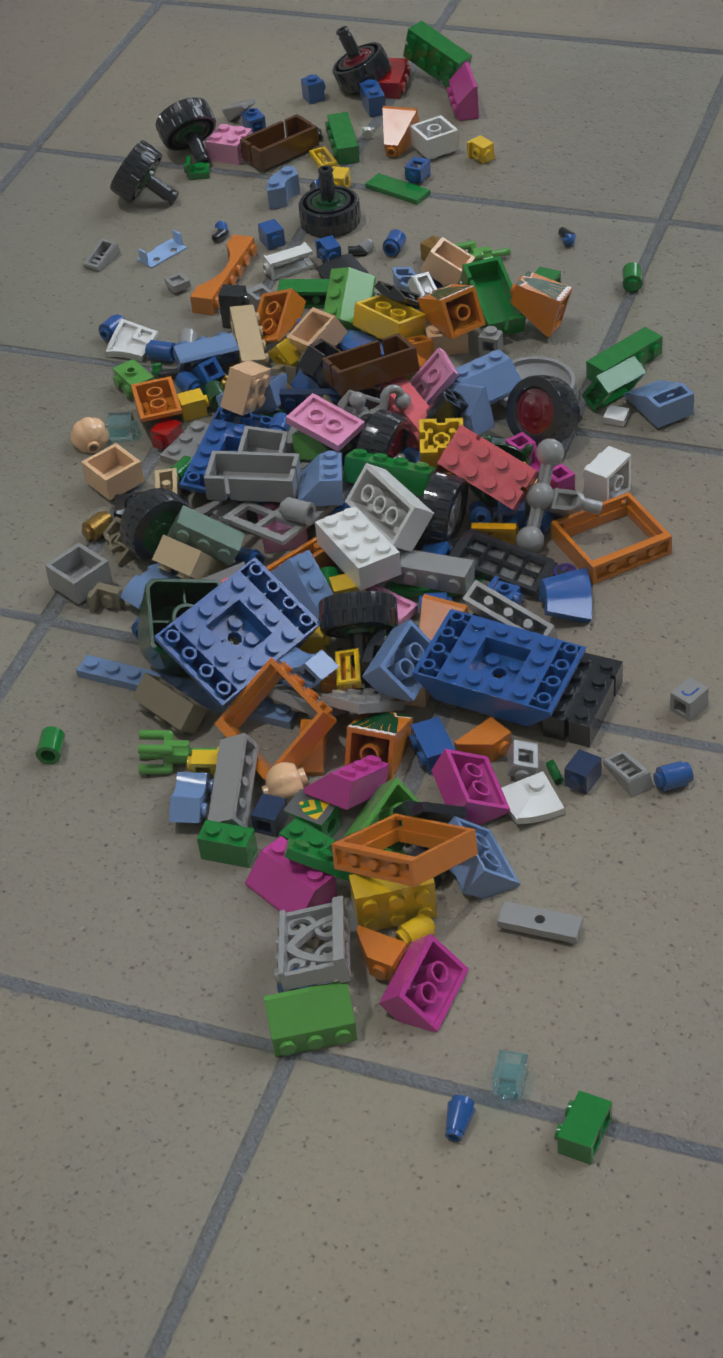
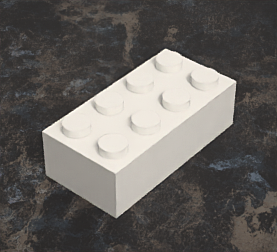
M368 463L364 466L345 500L350 507L355 506L394 547L410 552L413 551L434 514L386 469Z
M355 506L315 522L317 544L360 590L402 574L400 552Z

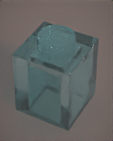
M133 412L108 413L105 424L106 430L110 434L108 442L133 441L134 434L138 432V422L134 420Z
M499 1050L492 1077L493 1095L506 1099L515 1098L522 1100L529 1072L528 1054Z

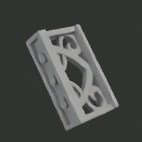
M343 895L333 897L332 903L287 913L285 909L280 910L279 921H276L278 936L275 937L278 952L275 953L277 968L274 969V975L277 985H282L284 992L291 991V989L339 979L340 983L351 981L350 917ZM315 935L321 940L329 941L321 945L314 954L299 949Z

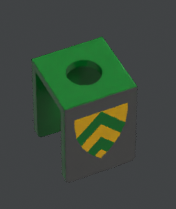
M300 789L284 808V813L298 818L333 838L342 826L339 807L303 793L304 789Z

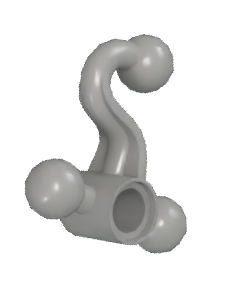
M389 385L381 392L380 404L376 408L369 410L365 407L366 397L358 391L350 395L349 403L355 408L352 415L359 419L367 416L365 420L366 425L376 411L380 409L387 410L390 394H396L395 405L399 409L410 407L411 397L400 386Z

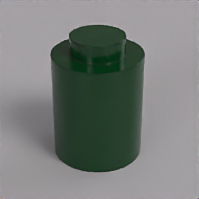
M215 380L208 382L204 386L203 393L207 395L210 407L217 411L219 406L216 396L224 392V387L219 381Z

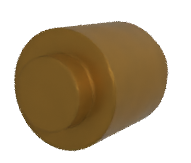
M107 511L97 512L82 523V534L86 539L96 541L103 536V532L113 521V517Z

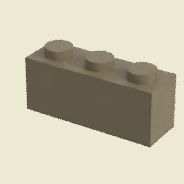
M144 673L132 697L140 703L139 708L149 713L154 712L157 720L165 724L170 723L172 725L171 729L182 735L185 732L195 734L208 710L162 678L148 673Z

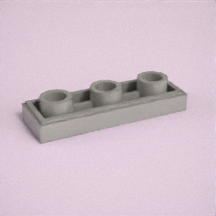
M504 901L497 920V927L574 944L577 943L583 925V917Z

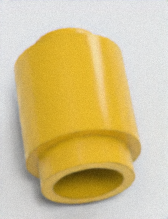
M419 914L400 925L398 930L394 932V937L407 942L408 949L411 942L429 934L435 936L434 930H436V926L429 916L425 917L423 914Z

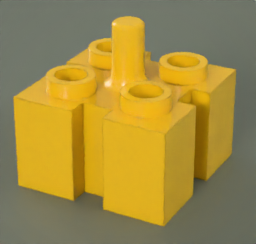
M445 418V423H437V419H419L420 462L428 463L429 466L436 467V470H438L439 464L437 462L459 426L463 425V418Z

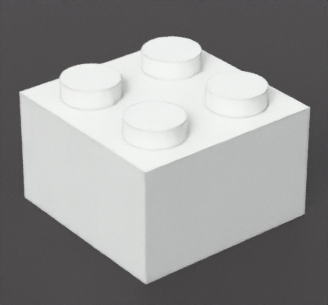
M442 115L410 125L411 145L427 159H435L438 156L450 154L459 149V131Z
M608 446L602 453H599L584 468V497L604 502L631 490V454Z

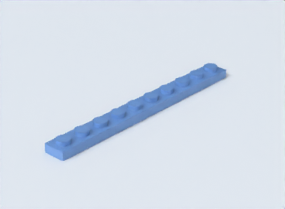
M87 655L76 669L77 676L80 678L136 691L144 673H148L162 678L207 709L224 713L230 706L221 708L196 681L177 676H168L160 672ZM264 698L247 719L291 729L300 712L291 710V706L286 704H277L271 699Z

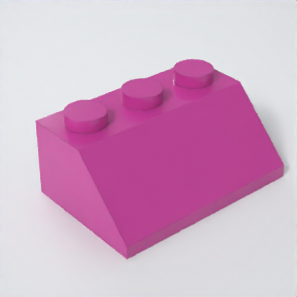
M465 62L449 80V87H447V97L449 98L450 106H452L453 115L457 116L458 121L479 118L478 89L469 62Z
M444 749L431 771L445 804L466 807L467 817L463 819L477 825L484 824L509 813L511 809L488 756Z
M368 755L304 788L303 793L348 810L369 800L379 785L386 783L390 764L382 762L381 758Z
M282 836L261 850L245 881L248 888L279 912L285 909L287 913L327 904L332 901L333 897H337L335 877L333 875L284 857L287 840Z
M432 934L411 942L379 1005L397 1021L435 1033L439 1030L469 968Z

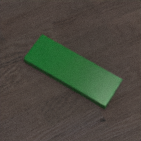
M380 173L365 183V188L415 205H418L431 195L430 189Z

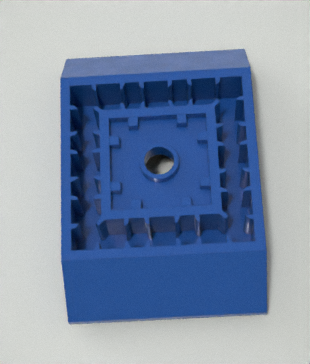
M219 406L179 484V488L206 495L204 476L212 451L238 452L244 427L252 426L268 429L272 417L251 412L242 416ZM231 500V501H235V502H239V503L245 502V501ZM266 501V502H259V503H257V505H263V504H265V503H272V502H268V501Z
M254 557L155 635L153 639L222 708L232 704L271 657L278 661L294 647L300 648L321 625V622ZM228 637H236L240 644H231L228 641Z
M450 609L414 668L412 676L436 700L523 726H530L552 716L586 652V647ZM503 675V677H501L500 679L494 676Z

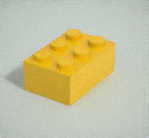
M379 294L355 303L353 325L360 328L361 331L368 332L381 340L397 333L404 338L424 335L427 314L402 302L392 300L383 294Z
M359 874L349 875L352 906L357 927L360 925L377 931L395 926L398 927L419 914H423L425 917L429 916L431 919L438 918L434 878L416 887Z

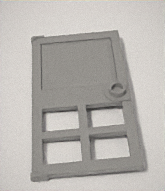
M305 460V461H303V462L300 464V466H301V472H302L313 460ZM343 481V502L348 497L354 483ZM245 501L221 517V522L284 545L319 519L325 518L327 514L339 505L315 506V517L310 525L283 519L279 508L272 511L257 505L260 501ZM248 509L266 516L256 524L238 518ZM276 520L293 528L281 535L264 527Z

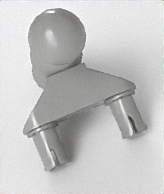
M550 438L542 440L536 449V457L541 463L537 482L532 484L526 493V500L531 507L527 526L523 527L516 537L517 546L538 553L544 545V535L540 530L544 510L562 517L577 513L580 510L598 515L603 506V502L586 498L581 492L551 488L550 481L553 468L562 461L564 448L559 441Z

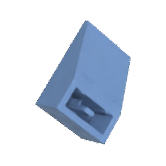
M657 380L623 394L657 428L694 414L695 393L680 382Z

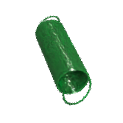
M552 759L547 762L546 760V767L554 783L562 784L564 779L555 761Z

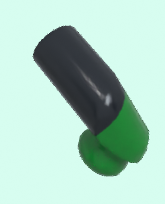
M153 363L151 365L152 375L158 378L171 376L172 379H176L178 375V368L164 370L161 363Z

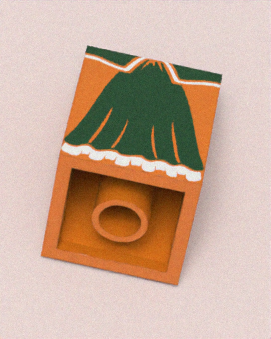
M528 271L523 277L520 276L517 284H513L510 295H513L511 304L545 336L551 337L563 321L572 287Z
M450 283L417 298L421 312L427 314L426 320L450 339L486 325L475 286Z
M390 711L360 714L347 727L345 766L368 755L381 758L382 762L390 764L386 782L394 779L410 744L408 736L411 735V725L413 724L414 716Z

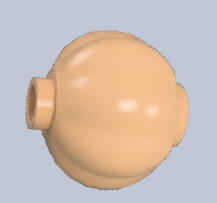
M84 417L77 421L70 434L73 446L83 453L98 452L107 446L110 438L108 427L101 419L96 417Z
M281 762L272 766L268 771L266 785L262 786L264 794L285 798L288 805L300 789H304L310 784L303 767L297 769L294 763Z

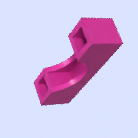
M524 432L505 440V444L512 445L520 450L526 444H532L534 451L531 455V467L539 472L541 463L536 457L537 446L534 440ZM562 463L555 466L550 481L551 488L575 491V473Z

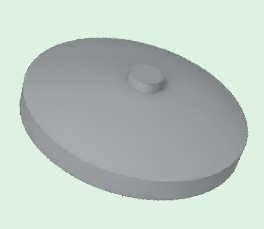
M539 356L512 360L521 380L533 375L555 376L565 381L575 392V375L571 368L563 362ZM509 396L499 400L498 402L506 407Z

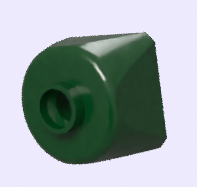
M152 578L145 584L138 623V644L143 657L153 668L168 676L191 677L153 638L219 586L222 581ZM233 636L228 637V641L233 644Z

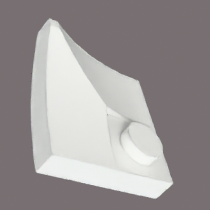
M121 319L108 344L105 356L123 357L143 362L146 357V344L150 340L157 339L158 331Z
M543 771L501 788L511 809L508 814L517 824L541 822L565 814L564 806Z

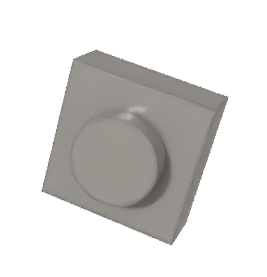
M182 272L164 278L165 285L173 293L181 292L191 287L190 280Z

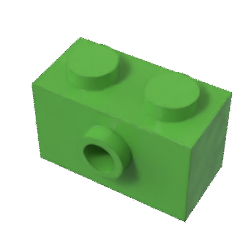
M135 359L113 368V382L115 386L120 388L133 401L131 385L154 380V377Z

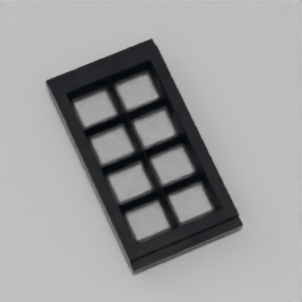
M465 529L449 554L452 557L474 560L475 577L491 582L494 576H497L499 581L520 586V593L534 599L535 597L539 598L541 579L551 577L554 573V568L558 565L557 562H554V559L473 529Z

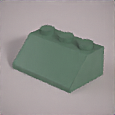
M184 505L167 534L168 537L198 549L231 566L236 558L245 533Z

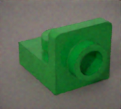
M187 156L183 166L184 173H188L189 180L210 178L209 163L199 162L192 164L191 157Z

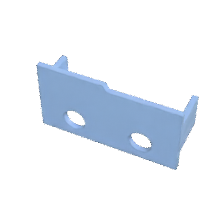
M172 230L174 240L170 239L149 253L138 249L140 258L137 261L153 268L184 251L187 247L182 243L181 233Z

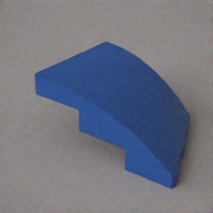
M587 568L541 579L539 602L545 603L544 615L589 623L592 620V593Z

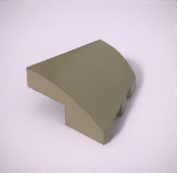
M116 516L103 532V535L109 542V548L115 555L116 563L123 566L136 558V556L124 545L120 536L121 518Z

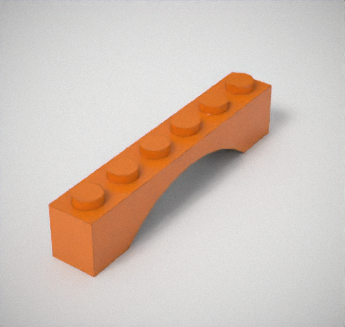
M232 235L226 244L229 260L227 266L215 278L195 288L190 296L192 313L215 315L220 308L218 294L223 284L236 285L246 267L249 266L253 257L256 256L257 245H255L254 237Z

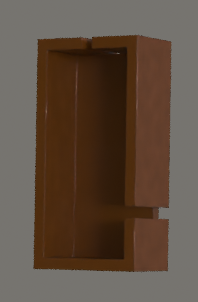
M298 114L284 119L286 138L283 121L241 138L242 158L261 171L268 170L270 167L282 164L290 158L297 157L299 154L319 146L318 126Z
M397 333L382 338L383 357L378 340L323 357L322 363L325 380L341 396H344L348 390L356 392L363 389L368 390L381 383H390L393 379L399 377H408L412 373L420 371L416 347Z

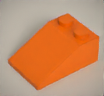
M292 288L261 295L257 309L260 317V324L258 326H262L263 338L261 340L265 339L266 344L279 342L297 323V319L302 317L306 301Z
M171 376L131 385L134 404L141 422L182 414Z

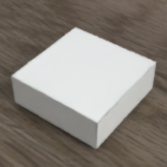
M609 405L604 414L603 423L624 427L630 414V408Z

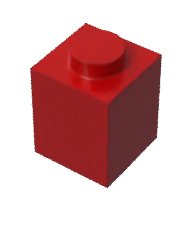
M167 417L162 418L150 430L153 447L165 450L183 433L181 422Z

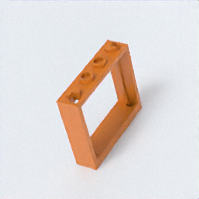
M630 492L604 501L602 510L598 515L580 510L577 513L551 522L552 540L578 569L587 568L590 582L593 585L672 554V535ZM625 515L648 537L646 540L595 560H591L571 538V536Z
M271 657L215 722V725L227 738L242 734L239 730L240 726L283 677L317 712L316 716L274 763L276 765L281 762L294 763L297 768L337 720L331 714L332 708L323 701L319 702L317 700L319 695L310 687L306 689L304 687L306 682L299 675L291 673L293 668L285 661L279 663ZM258 751L256 771L266 781V775L272 765Z
M396 813L331 844L334 869L416 887L478 854L475 829ZM399 820L402 821L403 826H400ZM397 842L431 848L415 857L383 850Z

